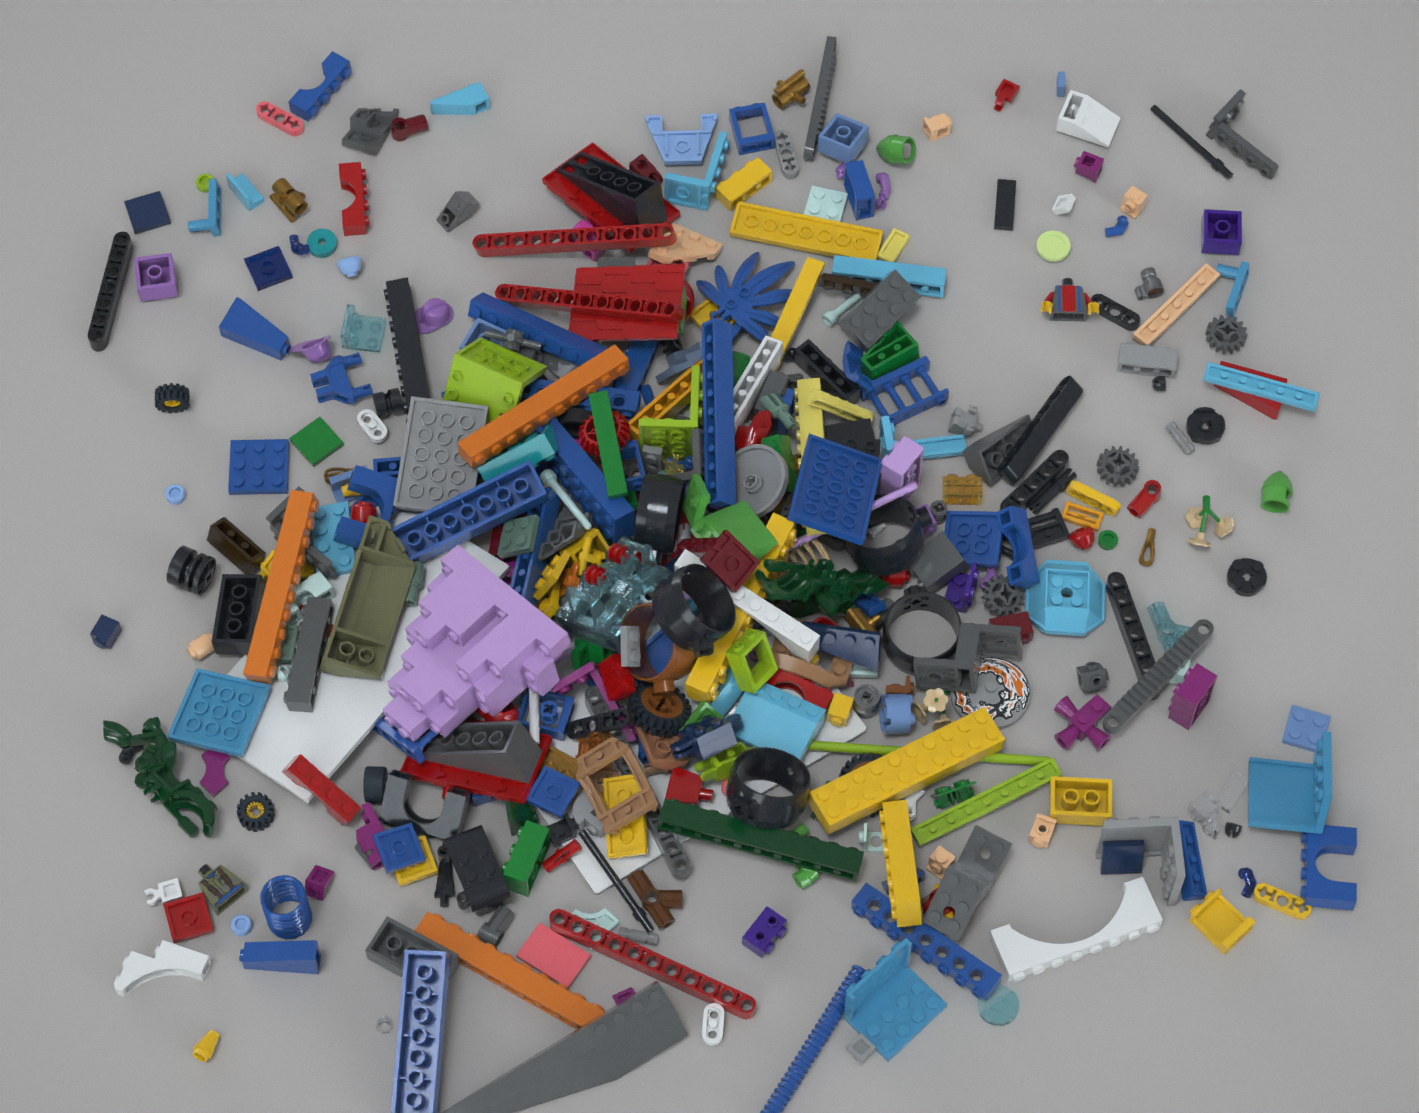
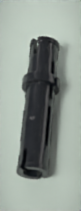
M1067 468L1059 478H1055L1052 484L1028 505L1030 511L1034 509L1032 513L1037 515L1059 492H1063L1066 486L1077 477L1075 471L1068 476L1072 469Z

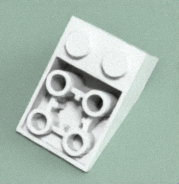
M1070 90L1059 115L1056 131L1109 148L1121 118L1088 95Z

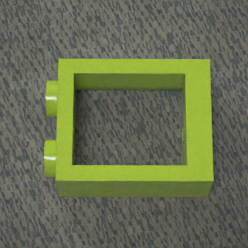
M749 628L725 652L738 688L741 691L755 694L778 670L765 631ZM754 648L759 662L750 670L745 656Z

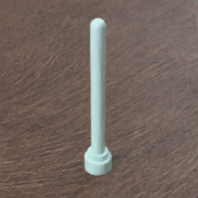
M859 294L852 295L835 310H828L821 315L822 321L828 327H832L837 323L838 316L862 297Z
M551 469L544 470L540 474L542 483L545 486H551L586 530L591 529V523L557 483V475Z

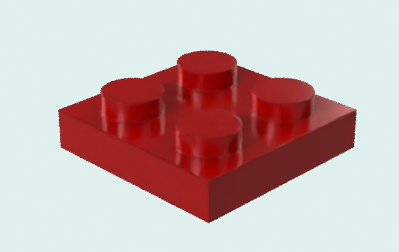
M203 892L163 904L174 944L214 932Z

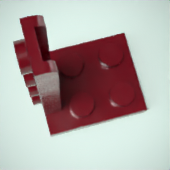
M724 530L719 537L683 539L678 543V549L674 552L676 556L680 557L686 549L699 557L700 561L732 593L737 592L760 564V561L728 530Z

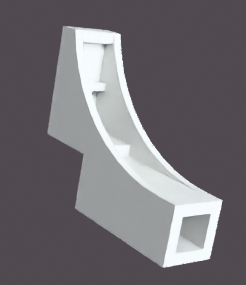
M162 940L161 945L157 946L154 951V958L131 951L129 957L126 956L123 961V970L121 975H117L114 987L117 995L126 997L139 985L157 977L180 975L204 981L211 965L209 955Z

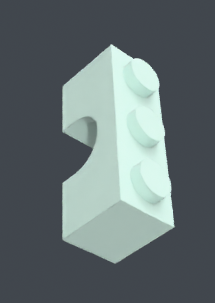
M320 571L310 575L305 581L296 585L295 602L291 604V618L286 625H294L303 619L299 606L307 601L308 597L331 598V600L336 597L332 586Z

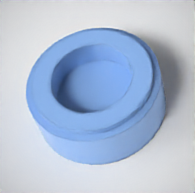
M177 484L169 486L165 492L167 501L173 505L182 503L186 497L184 488Z
M237 915L231 921V929L237 936H246L252 930V922L246 915Z

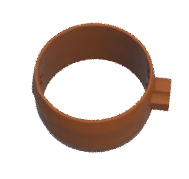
M652 602L637 605L625 615L620 626H639L640 667H629L631 676L645 682H653L654 694L674 692V681L686 677L692 671L698 657L694 656L693 651L684 650L673 643L670 661L666 668L658 674L651 666L645 648L646 632L652 618L655 616Z

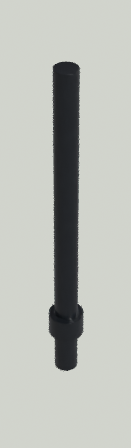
M1153 105L1151 107V111L1212 164L1211 167L1214 170L1221 172L1227 179L1233 176V173L1224 166V163L1219 158L1216 159L1158 106Z
M585 829L581 830L578 833L628 904L635 920L641 923L647 933L652 932L654 927L647 919L644 909L640 908L587 831Z

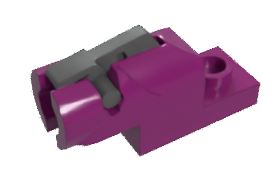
M367 802L361 805L363 809L361 816L366 825L356 830L357 844L355 850L370 868L378 870L383 867L372 836L385 830L370 803Z

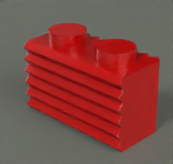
M611 654L598 664V670L601 671V678L604 682V689H606L605 692L609 701H622L636 692L634 679L631 676L629 667H621V654Z

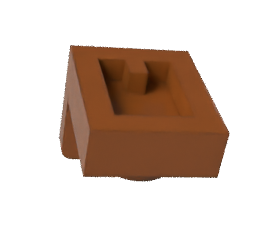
M906 675L905 686L900 684L886 685L885 694H914V682H910V676Z

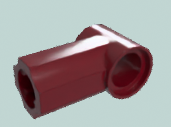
M423 114L407 119L398 117L393 119L391 123L392 138L399 142L406 140L409 135L428 130L427 119Z

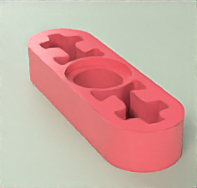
M266 101L260 102L256 106L259 119L291 136H299L303 133V122L296 116ZM278 116L285 117L281 122L275 121V118Z

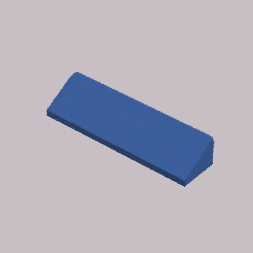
M1179 820L1186 873L1181 888L1182 900H1203L1207 895L1195 825L1194 822Z

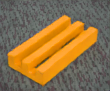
M1069 501L1066 502L1062 513L1064 522L1080 527L1090 526L1095 532H1098L1104 516L1103 512ZM1068 509H1072V510H1075V511H1078V512H1081V513H1076V512L1070 511V510H1068ZM1085 514H1088V515L1097 517L1098 519L1089 517V516H1087V515H1085Z

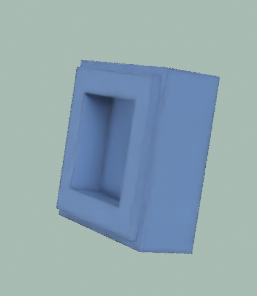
M1059 71L1057 76V97H1064L1065 72Z

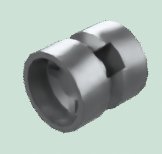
M862 684L855 690L853 709L859 718L870 719L877 714L880 701L878 689L870 684Z

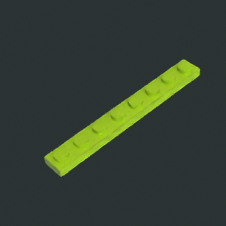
M1052 757L911 827V833L920 848L1050 783L1051 776L1062 777L1063 774Z

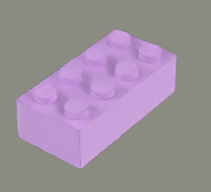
M906 436L901 441H896L892 448L893 451L890 455H885L881 462L879 494H889L914 481L919 487L924 447ZM915 490L901 497L908 500Z

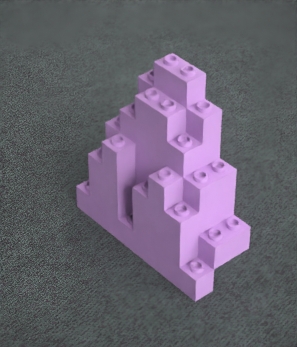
M456 545L440 560L443 567L442 573L426 586L429 593L419 601L421 615L405 628L408 636L406 639L411 644V647L401 655L403 668L387 681L390 689L388 692L394 699L383 708L384 720L390 727L395 726L403 738L406 739L408 737L412 742H415L429 728L435 734L440 733L445 738L478 707L485 714L489 713L495 717L527 687L533 693L537 692L543 697L560 681L554 662L563 655V651L571 644L569 635L565 630L459 545Z

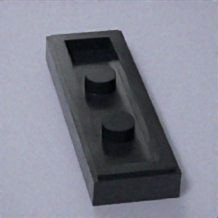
M998 179L994 229L1013 231L1016 180Z

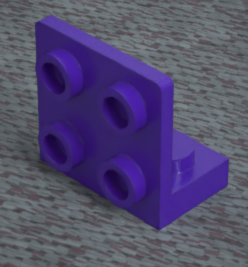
M973 562L970 575L959 573L948 583L945 598L960 613H966L967 607L972 605L974 590H976L979 570L976 569L977 562Z

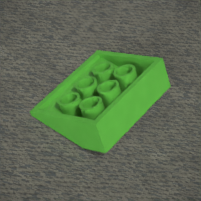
M745 500L704 516L690 529L696 538L719 537L724 530H728L758 560L778 543Z

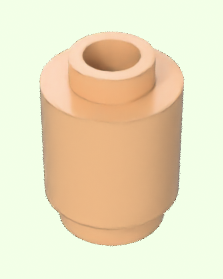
M202 634L188 643L189 648L187 652L192 659L200 660L214 651L211 642L212 634Z

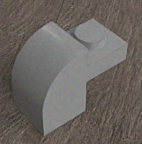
M584 791L574 802L573 818L578 826V831L585 827L591 835H597L601 839L605 835L603 825L595 817L597 814Z

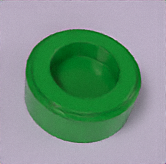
M1104 530L1099 534L1098 545L1100 548L1109 551L1116 547L1118 537L1115 532Z

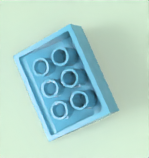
M765 683L755 694L744 692L734 714H740L744 727L734 732L736 739L755 748L769 747L780 749L801 760L823 727L826 710Z

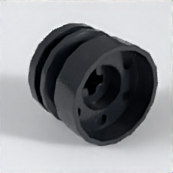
M183 545L175 552L169 564L167 583L179 588L185 586L186 591L201 596L213 579L216 559L204 553L198 555L196 550Z

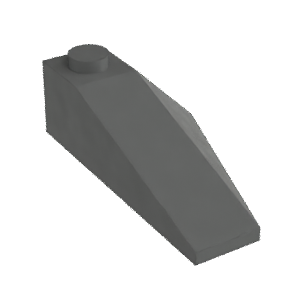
M1025 415L977 440L962 451L968 467L988 486L993 485L1002 478L997 468L1031 423L1030 416Z

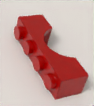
M361 162L340 163L339 178L341 189L355 196L354 202L348 208L342 210L344 236L367 234L366 227H370L369 216H365V211H369L368 200H364V196L368 195L367 184H363V180H367L366 169H362Z
M778 668L766 682L779 689L795 691L803 700L825 709V716L828 713L834 696L828 688H821L807 678L802 679L795 674L782 671L781 668Z
M301 754L295 756L282 771L296 785L303 787L316 796L323 803L327 812L341 825L349 823L361 809L356 802Z

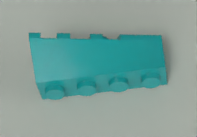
M551 424L547 425L541 434L538 435L535 432L526 438L524 443L517 442L508 448L507 452L502 451L498 455L486 460L484 464L479 465L477 469L484 481L486 482L528 460H531L535 468L541 460L549 461L554 458L559 447L553 426Z

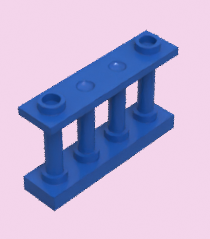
M927 356L871 381L872 391H866L859 387L861 401L871 400L881 416H889L890 423H894V427L898 423L932 407L941 406L946 403L949 390L946 388L939 391L927 373L930 366ZM917 376L921 377L932 395L922 399L911 379ZM904 384L916 403L906 407L894 387ZM888 392L899 411L889 415L877 395Z
M385 715L377 721L372 730L417 763L421 764L426 760L422 753L423 748L438 734L430 730L418 742L415 741L413 743L408 737L406 739L403 738L395 726L390 727L384 720Z

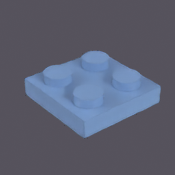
M1292 705L1281 743L1311 752H1318L1316 750L1317 740L1321 739L1323 731L1327 732L1331 716Z

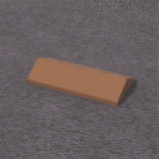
M634 721L633 724L650 765L668 771L688 763L687 756L676 759L673 757V751L670 749V744L679 740L678 735L666 737L664 733L663 737H658V732H655L653 736L650 735L651 730L642 731L643 726L637 727L635 725L636 721Z

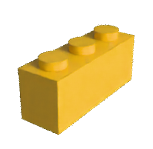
M759 157L753 161L750 160L741 170L735 171L730 178L721 181L717 185L716 198L731 212L736 208L738 201L745 202L772 182L773 171Z

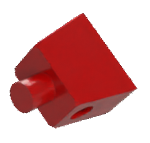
M676 767L672 769L665 799H676L687 805L695 804L699 806L700 800L712 802L714 790L703 788L704 781L701 780L700 775Z

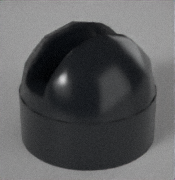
M1165 376L1155 377L1152 380L1154 384L1152 387L1156 391H1166Z
M1226 822L1225 834L1230 837L1231 833H1233L1232 838L1239 836L1242 826Z

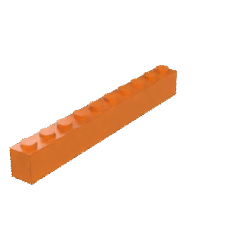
M615 344L459 441L457 444L460 456L472 469L484 464L492 456L498 455L508 446L514 445L519 439L530 435L538 427L546 425L557 415H561L565 410L579 404L581 400L589 396L588 394L595 393L600 388L609 385L619 376L625 375L629 371V358Z
M297 490L290 491L243 675L247 680L271 684L272 678L276 676V662L281 656L282 640H285L286 623L291 618L290 608L291 604L295 602L296 585L300 583L301 566H304L305 550L310 544V530L314 528V515L319 509V501L314 493Z
M427 911L415 929L416 932L457 953L460 964L576 1030L605 1012L599 1004L587 1002L581 994L571 993L565 985L561 983L555 984L550 981L547 975L532 971L528 964L516 962L513 956L508 953H500L490 943L484 944L473 933L467 934L461 931L460 926L455 923L449 924L445 922L444 918L437 913L431 914Z

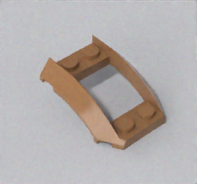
M794 618L795 620H797V621L800 622V623H802L803 621H806V620ZM776 637L771 648L777 667L781 668L782 671L807 678L828 689L836 686H847L853 662L834 655L828 672L810 662L792 657L791 652Z
M612 736L578 757L577 766L579 768L578 774L575 776L585 790L598 819L603 825L605 834H620L619 829L650 810L656 811L658 801L643 769L627 744ZM623 756L641 791L609 809L591 775Z

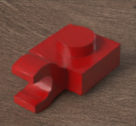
M1003 79L995 92L997 99L995 100L994 110L1001 112L1006 101L1011 103L1019 92L1020 86Z

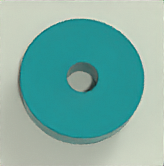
M317 229L309 234L307 247L313 256L326 258L336 251L337 239L332 231Z

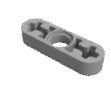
M779 130L774 136L782 175L786 179H794L798 176L799 165L791 135L788 131ZM780 138H783L785 140L784 146H782V140ZM783 152H790L791 156L785 158L781 154ZM788 164H790L793 172L788 170Z

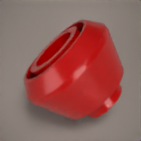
M1090 526L1079 528L1070 533L1069 540L1076 548L1086 550L1092 547L1091 543L1094 542V529Z

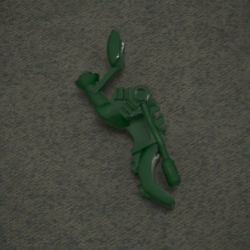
M813 558L809 560L807 565L785 562L781 559H765L763 565L767 571L783 572L784 570H790L784 576L777 579L767 578L761 570L755 572L756 581L761 590L766 593L765 597L773 601L777 599L787 601L798 599L806 602L809 598L812 603L828 616L835 617L837 614L841 615L843 619H845L846 611L849 608H857L854 601L861 593L873 595L889 586V583L882 580L879 576L867 573L856 575L853 579L849 574H844L839 578L836 585L835 578L837 572L834 570V564L832 560L824 558L819 559L816 565H813L815 561Z
M158 717L149 718L143 724V734L132 735L127 728L117 722L103 720L104 740L112 742L120 748L147 744L141 756L135 760L134 768L137 772H140L135 776L134 783L138 788L145 789L144 795L146 796L150 792L153 793L155 796L151 799V802L155 803L160 800L165 809L178 821V826L190 838L197 836L198 827L187 816H182L176 809L190 810L196 813L202 820L204 836L212 837L215 829V811H217V806L213 801H209L204 796L199 787H194L189 779L179 782L174 777L173 770L176 766L177 747L173 740L168 741L161 729L160 719Z

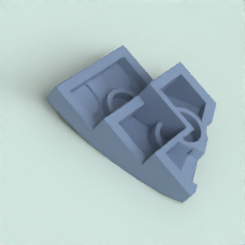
M702 341L690 348L667 356L666 360L669 368L656 376L658 384L698 362L702 358Z

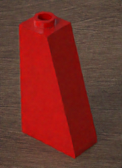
M1224 361L1220 362V365L1283 383L1288 381L1287 378ZM1214 384L1216 388L1271 419H1277L1281 406L1280 402Z

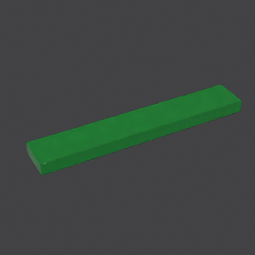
M608 390L588 394L609 499L627 496L628 490Z

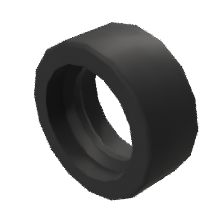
M569 408L560 415L559 423L571 437L579 438V426L583 425V420H588V414L592 416V412L582 408Z

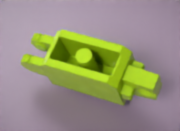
M737 742L738 744L704 761L697 762L694 769L696 772L701 773L700 777L704 782L712 779L715 782L727 779L736 758L742 752L755 747L747 748L743 742Z

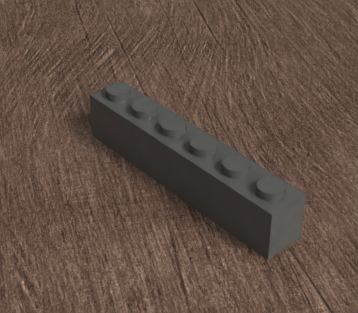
M308 597L306 605L303 606L302 613L304 617L303 621L299 623L300 635L299 639L295 641L296 653L291 660L292 672L288 675V690L284 692L283 697L289 711L313 713L321 676L319 668L328 643L335 610L331 598Z

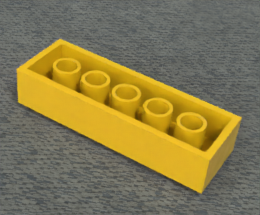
M907 800L882 802L883 811H879L892 920L896 919L897 927L922 925L921 903Z

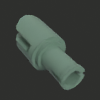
M776 391L760 398V403L766 410L771 412L773 419H779L788 431L797 426V421L788 412V405Z
M420 561L414 562L416 567L404 604L407 606H415L417 604L418 591L423 587L424 565Z

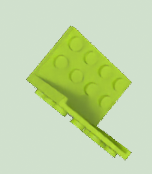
M480 337L454 354L443 400L488 406L486 422L488 424L520 404L524 387L545 374L547 366Z
M692 365L690 420H674L672 418L653 419L650 417L639 419V450L641 458L643 445L663 448V464H666L669 457L683 461L687 456H693L692 429H703V373H700L699 365Z

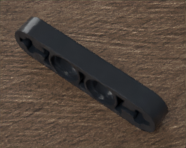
M619 708L574 720L567 725L566 733L569 738L579 740L626 728L634 723L635 714L631 709ZM627 715V718H625L624 720L618 719V717L621 718ZM610 716L612 723L607 727L606 718ZM591 721L595 722V729L593 731L589 728ZM577 727H580V728L583 729V730L576 731V733H575V730L577 729Z

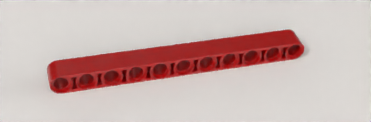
M657 223L479 234L474 237L472 244L479 256L495 257L664 247L675 244L677 235L671 224ZM671 233L669 236L664 237V234ZM647 234H652L651 237L645 238ZM634 235L631 239H626L627 236ZM615 236L614 239L608 240L609 237ZM592 237H597L594 241H589ZM574 238H578L577 241L571 242ZM560 239L557 243H553L554 240ZM541 240L539 244H534L536 241ZM523 241L521 245L516 246L518 242ZM504 242L502 246L497 247L500 243ZM484 243L486 244L484 247L479 248L480 245Z
M501 284L495 290L497 299L516 307L677 323L684 317V310L671 300L513 284Z
M555 909L550 913V928L561 936L591 948L598 953L709 1004L717 1003L723 1007L724 1011L746 1020L755 1015L756 1001L748 994L563 909ZM556 918H562L564 920V922L561 924H556L553 921ZM577 926L583 929L578 933L572 931ZM594 935H599L601 939L599 941H593L591 940V937ZM611 944H618L620 947L617 950H613L609 946ZM635 952L639 956L637 958H630L628 954ZM649 961H655L657 965L655 967H649L647 963ZM672 969L676 971V974L669 976L665 972ZM687 978H692L695 980V982L690 985L686 984L684 981ZM705 987H711L714 989V991L712 993H706L703 989ZM729 995L733 1000L725 1002L722 997ZM744 1004H749L752 1008L748 1011H745L741 1008V1006Z

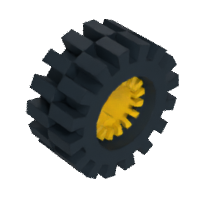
M170 383V385L163 384V387L160 385L155 389V407L159 411L162 410L164 413L168 411L170 414L171 412L178 413V411L183 412L184 409L187 410L190 406L189 389L185 388L184 385L180 386L178 383L176 385Z
M251 792L252 796L246 794L244 795V800L242 798L239 800L240 804H237L236 810L242 827H246L248 831L253 829V832H257L259 828L260 831H263L264 826L268 828L270 826L269 822L273 823L274 807L267 795L264 794L262 796L260 792L255 795V792ZM258 808L261 813L258 816H253L251 811Z

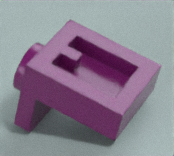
M315 865L305 880L306 896L323 901L325 890L334 878V871Z

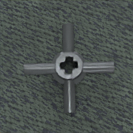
M507 328L506 334L486 329L484 337L504 341L503 347L514 351H519L520 346L541 350L542 343L523 339L524 332Z

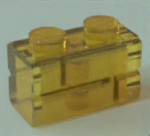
M955 474L943 476L942 501L945 504L981 505L982 477H977L974 474H969L966 477H958Z

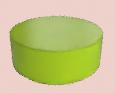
M204 173L196 178V186L200 192H209V179H214L212 175Z

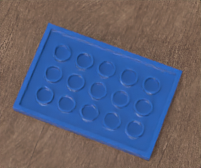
M809 433L787 520L862 546L865 541L883 459Z

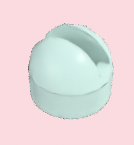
M280 665L276 672L278 680L280 682H287L288 675L291 674L292 670L287 665Z

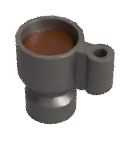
M1149 267L1142 270L1140 274L1145 282L1134 290L1137 299L1141 301L1147 297L1152 299L1161 296L1164 293V287L1161 280L1156 277L1155 269Z

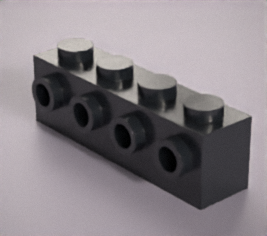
M810 339L794 350V362L811 378H820L821 388L826 393L852 404L859 401L860 388L858 385L848 379L845 373Z

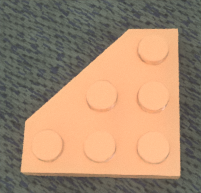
M672 223L671 225L677 235L675 244L672 246L652 247L648 257L663 264H672L673 260L692 262L697 261V258L704 257L707 260H713L722 250L723 244L698 232ZM671 233L664 234V237L669 236Z

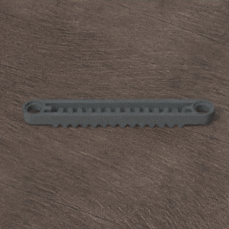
M827 36L803 159L813 160L815 147L818 144V136L823 131L836 66L837 54L835 53L837 37Z
M1207 619L1198 620L1117 701L1104 716L1102 725L1106 732L1110 734L1120 732L1208 642L1214 632V626L1211 621ZM1200 626H1205L1208 628L1209 632L1207 634H1201L1198 631V628ZM1113 718L1119 724L1116 727H1111L1107 721Z

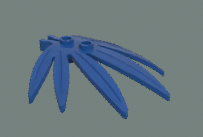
M756 252L749 256L739 267L731 288H728L726 273L720 265H717L715 268L717 289L711 283L703 280L696 281V286L709 300L720 307L718 311L710 314V320L720 317V320L723 321L733 319L752 337L762 342L765 335H768L756 322L775 328L780 317L767 311L752 308L787 302L792 289H778L758 294L788 273L795 266V262L788 261L770 266L754 275L743 285L758 260L759 252Z

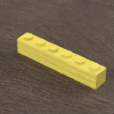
M813 389L808 393V404L850 421L870 418L871 423L873 422V412L844 401L819 389Z

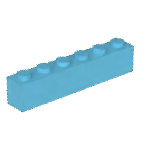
M834 255L832 274L873 282L876 279L877 281L874 283H879L890 271L895 269L919 295L943 298L947 269Z

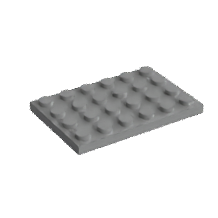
M411 396L393 508L425 512L476 487L479 472L478 466L473 469L460 456L457 443L486 425L488 406Z

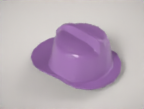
M432 298L426 301L424 306L415 311L418 333L427 334L449 323L454 313L452 307L445 300L439 298Z
M331 336L296 344L289 351H302L306 358L312 362L324 361L331 357L328 342Z

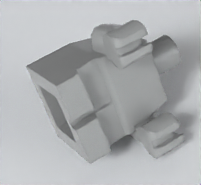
M970 405L968 411L956 407L951 414L948 432L958 435H971L974 430L980 432L983 424L976 423L977 416H975L978 407Z

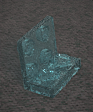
M347 304L340 335L342 348L380 352L386 319L359 315L356 313L355 305Z

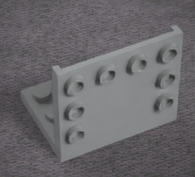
M1151 816L1148 819L1130 817L1127 820L1110 818L1104 821L1095 851L1096 859H1101L1102 842L1144 840L1143 857L1161 856L1160 878L1164 880L1165 887H1162L1163 899L1167 900V906H1175L1186 876L1179 817L1160 818L1159 816Z

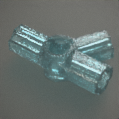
M1155 602L1147 608L1157 632L1156 637L1161 642L1164 651L1167 652L1191 627L1175 624L1171 620L1164 602ZM1166 629L1170 631V633H1164L1162 630Z

